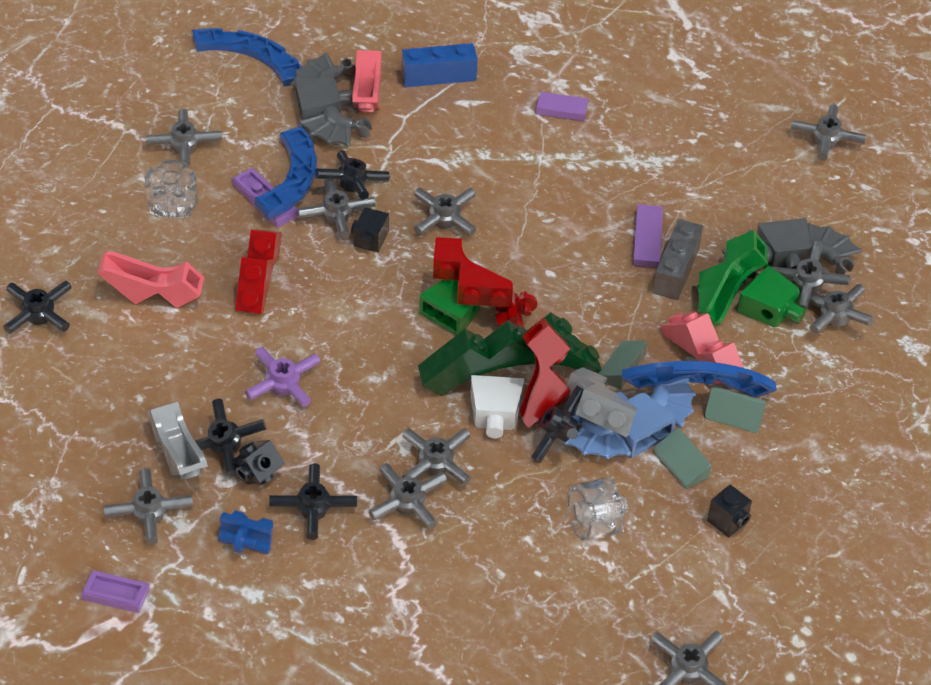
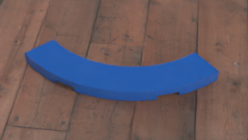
M223 28L192 30V37L197 52L219 50L253 57L271 68L277 74L283 86H290L291 82L296 78L295 71L302 68L299 61L289 55L284 47L263 36L237 30V33L223 31Z
M302 126L280 132V140L286 147L291 161L290 170L286 175L285 181L269 192L255 197L254 205L267 220L288 211L298 204L308 193L314 182L317 156L315 155L314 144Z
M670 361L639 365L622 370V379L638 389L689 378V383L713 385L714 381H720L729 388L754 398L777 391L776 382L769 377L746 368L723 363Z

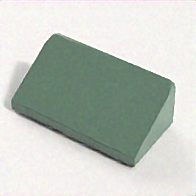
M643 340L622 341L598 374L607 377L606 383L621 389L626 383L622 379V370L639 365L646 355L648 342Z
M712 386L705 418L758 433L763 420L766 401Z
M680 428L672 431L653 449L685 489L708 479L710 476L711 464Z

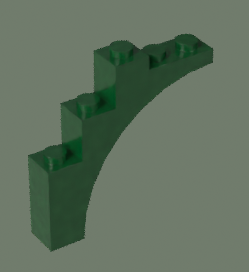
M551 312L544 317L562 336L570 348L567 351V356L560 363L553 365L574 369L584 367L597 374L602 371L598 360L600 358L598 351L593 346L586 345L575 335H572V326L565 318H559ZM506 321L486 338L479 334H474L465 328L418 365L423 387L443 396L458 385L471 380V375L480 376L498 369L535 364L534 352L523 338V335L531 328L526 330L522 326Z

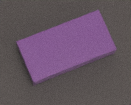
M540 92L536 114L585 121L589 99Z
M92 570L83 589L82 600L140 613L150 587L149 583Z

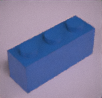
M474 43L402 49L401 72L405 88L477 81L478 58Z

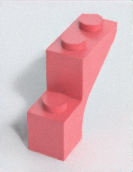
M357 50L352 102L354 108L359 109L360 113H374V109H379L382 67L381 51Z
M108 251L102 255L97 273L135 305L159 293L164 299L178 308L200 297L204 276L188 262L173 267H158L114 251Z
M696 311L685 315L683 312L668 317V323L660 326L666 338L693 355L697 361L723 363L744 368L734 342L723 343L722 340H718L708 313L697 314ZM714 381L713 384H723V383L720 382V381Z

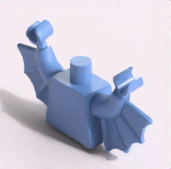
M689 378L668 384L651 386L653 393L650 396L640 393L628 399L622 392L616 393L638 409L627 437L575 415L578 408L576 407L571 417L578 421L577 426H581V428L577 430L578 436L575 439H569L563 443L564 445L576 447L584 456L596 454L609 459L617 455H626L633 458L659 444L674 431L675 425L680 428L684 426L685 418L694 413L691 401L696 396V393L692 391L688 384Z

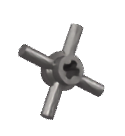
M835 104L829 106L827 116L821 117L816 125L792 120L791 130L814 134L815 142L820 146L818 159L822 161L828 158L829 149L834 148L840 140L859 144L865 143V134L842 129L841 121L837 118L839 107Z
M186 109L178 111V122L172 126L170 134L146 135V145L171 144L175 152L180 154V165L184 168L190 166V154L196 150L198 142L222 141V131L198 132L194 125L188 122V111Z
M325 179L324 184L327 191L325 200H323L321 205L298 208L299 219L324 215L327 222L337 226L340 238H347L350 233L346 221L352 210L376 207L375 198L368 197L364 200H349L345 192L336 189L334 179Z
M420 187L415 190L414 196L430 207V216L414 227L418 235L423 234L434 225L442 229H448L456 225L470 236L476 232L477 228L460 216V207L476 196L472 188L467 189L456 198L449 194H441L435 198Z
M818 241L813 242L809 259L802 260L796 269L771 266L786 279H794L796 285L801 289L797 305L806 310L811 293L818 292L824 283L850 285V275L827 273L823 266H821L819 260L823 244Z
M857 284L848 293L833 291L828 293L825 298L811 294L809 304L821 308L822 316L810 325V331L813 334H818L828 324L840 327L848 324L850 319L871 326L874 322V316L855 310L853 302L865 292V288L861 284Z
M410 428L403 432L402 437L420 450V463L404 474L402 478L413 477L418 479L425 472L431 475L448 472L463 485H467L470 482L471 476L453 463V450L470 438V433L463 428L448 441L442 438H431L425 441Z
M388 463L383 464L379 471L393 486V489L391 491V499L369 510L372 520L375 521L397 509L399 513L404 515L416 514L428 529H433L438 522L423 504L427 492L447 482L446 475L440 472L420 483L413 477L400 478Z
M143 468L139 471L141 489L135 493L132 501L129 503L104 505L105 517L133 514L145 526L146 543L154 545L158 542L156 523L162 519L165 511L168 509L193 507L192 495L164 498L156 488L152 487L151 470Z
M714 631L700 646L688 643L680 648L659 632L652 636L650 641L672 657L671 667L673 672L659 685H677L680 681L692 684L699 679L707 685H727L708 670V659L706 656L723 641V636L718 631Z

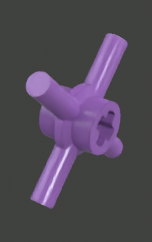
M264 347L258 348L255 355L268 368V371L266 373V380L245 390L247 398L252 400L272 389L278 395H288L291 393L302 407L308 406L311 403V399L297 384L299 383L301 373L320 364L318 355L313 354L294 364L291 360L285 358L275 360Z

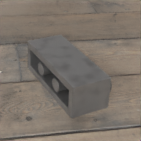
M678 219L656 270L653 294L679 300L700 249L703 225Z

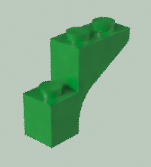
M754 230L726 241L725 261L699 272V284L697 285L699 293L698 311L699 314H709L713 327L719 325L724 320L742 282L757 269L768 265L767 245Z

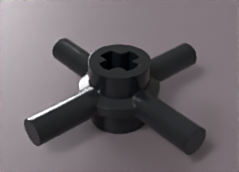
M345 151L337 153V158L342 165L338 169L316 168L315 170L316 179H340L339 186L342 189L357 192L362 200L367 199L369 196L364 186L366 181H389L390 179L389 171L366 170L367 165L363 161L349 158Z
M65 280L48 293L42 289H33L26 292L13 282L8 284L6 291L22 302V312L3 325L4 330L11 334L27 321L34 325H42L49 321L62 332L67 331L70 323L53 311L54 301L72 289L70 283Z
M576 385L562 409L551 406L545 411L540 420V427L547 432L533 452L532 458L541 463L555 439L558 438L566 442L578 436V431L576 430L578 421L571 417V414L580 402L584 391L583 388Z
M215 399L212 401L215 421L208 429V437L195 440L201 451L211 448L215 452L221 453L226 475L235 476L237 474L236 466L232 460L234 459V453L241 445V438L267 430L264 419L238 427L235 423L227 420L223 400Z
M312 463L309 465L308 483L302 486L300 492L297 495H270L269 507H297L303 517L307 519V539L315 540L318 538L319 519L325 516L330 507H357V495H330L325 487L320 484V465Z

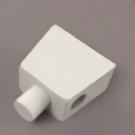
M471 375L470 397L474 423L477 428H486L488 437L500 438L503 435V429L512 430L515 428L523 399L524 378Z

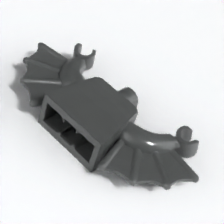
M324 53L319 58L308 59L304 67L295 71L296 78L291 82V86L295 87L296 100L301 117L300 125L303 128H307L311 136L320 137L327 144L341 143L346 146L351 145V131L353 129H357L359 136L362 138L370 136L369 130H372V126L367 118H361L354 122V119L341 114L342 105L353 104L352 89L338 91L335 79L340 77L342 73L346 77H352L356 74V66L351 63L350 59L344 58L341 60L340 66H334L328 53Z
M806 218L758 223L757 234L767 245L768 264L770 267L796 269L802 260L809 259L812 244L818 241L823 244L820 259L836 265V274L845 275L846 271L851 272L854 268L853 260L846 256L862 252L861 248L851 242L849 235L839 234L830 226L819 227L811 223L807 224ZM726 249L722 250L723 254L726 253ZM759 269L751 273L748 277L755 279L759 275Z

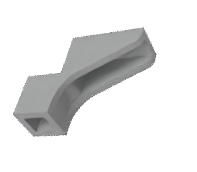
M584 367L571 372L567 383L571 391L568 393L567 399L576 385L584 389L575 415L627 437L638 409L605 386L607 377Z
M178 402L148 410L147 414L156 443H161L171 476L179 475L180 479H188L202 474L200 469L208 465L204 454L188 431Z

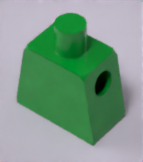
M768 265L740 293L737 312L769 326L778 327L786 317L796 323H800L806 314V309L797 305L800 293L799 288Z
M443 279L420 294L419 314L457 335L465 328L467 329L479 312L480 305L458 304L459 280Z

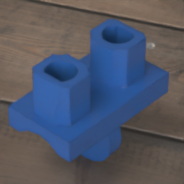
M236 510L232 514L222 513L220 516L221 527L218 541L234 545V552L242 553L244 548L265 554L270 552L273 534L272 520L262 518L255 521L248 519L245 513Z

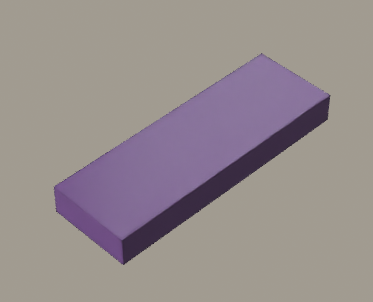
M254 168L232 178V185L253 205L255 197L263 195L274 188ZM292 207L288 211L269 220L278 228L297 218L298 210Z
M637 204L633 266L658 268L661 253L663 206Z

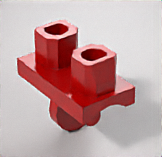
M513 290L512 307L495 306L497 312L508 309L507 311L495 314L498 326L500 327L506 321H510L517 326L524 327L522 313L524 316H530L531 312L538 306L537 298L526 291L521 292L520 296H518Z

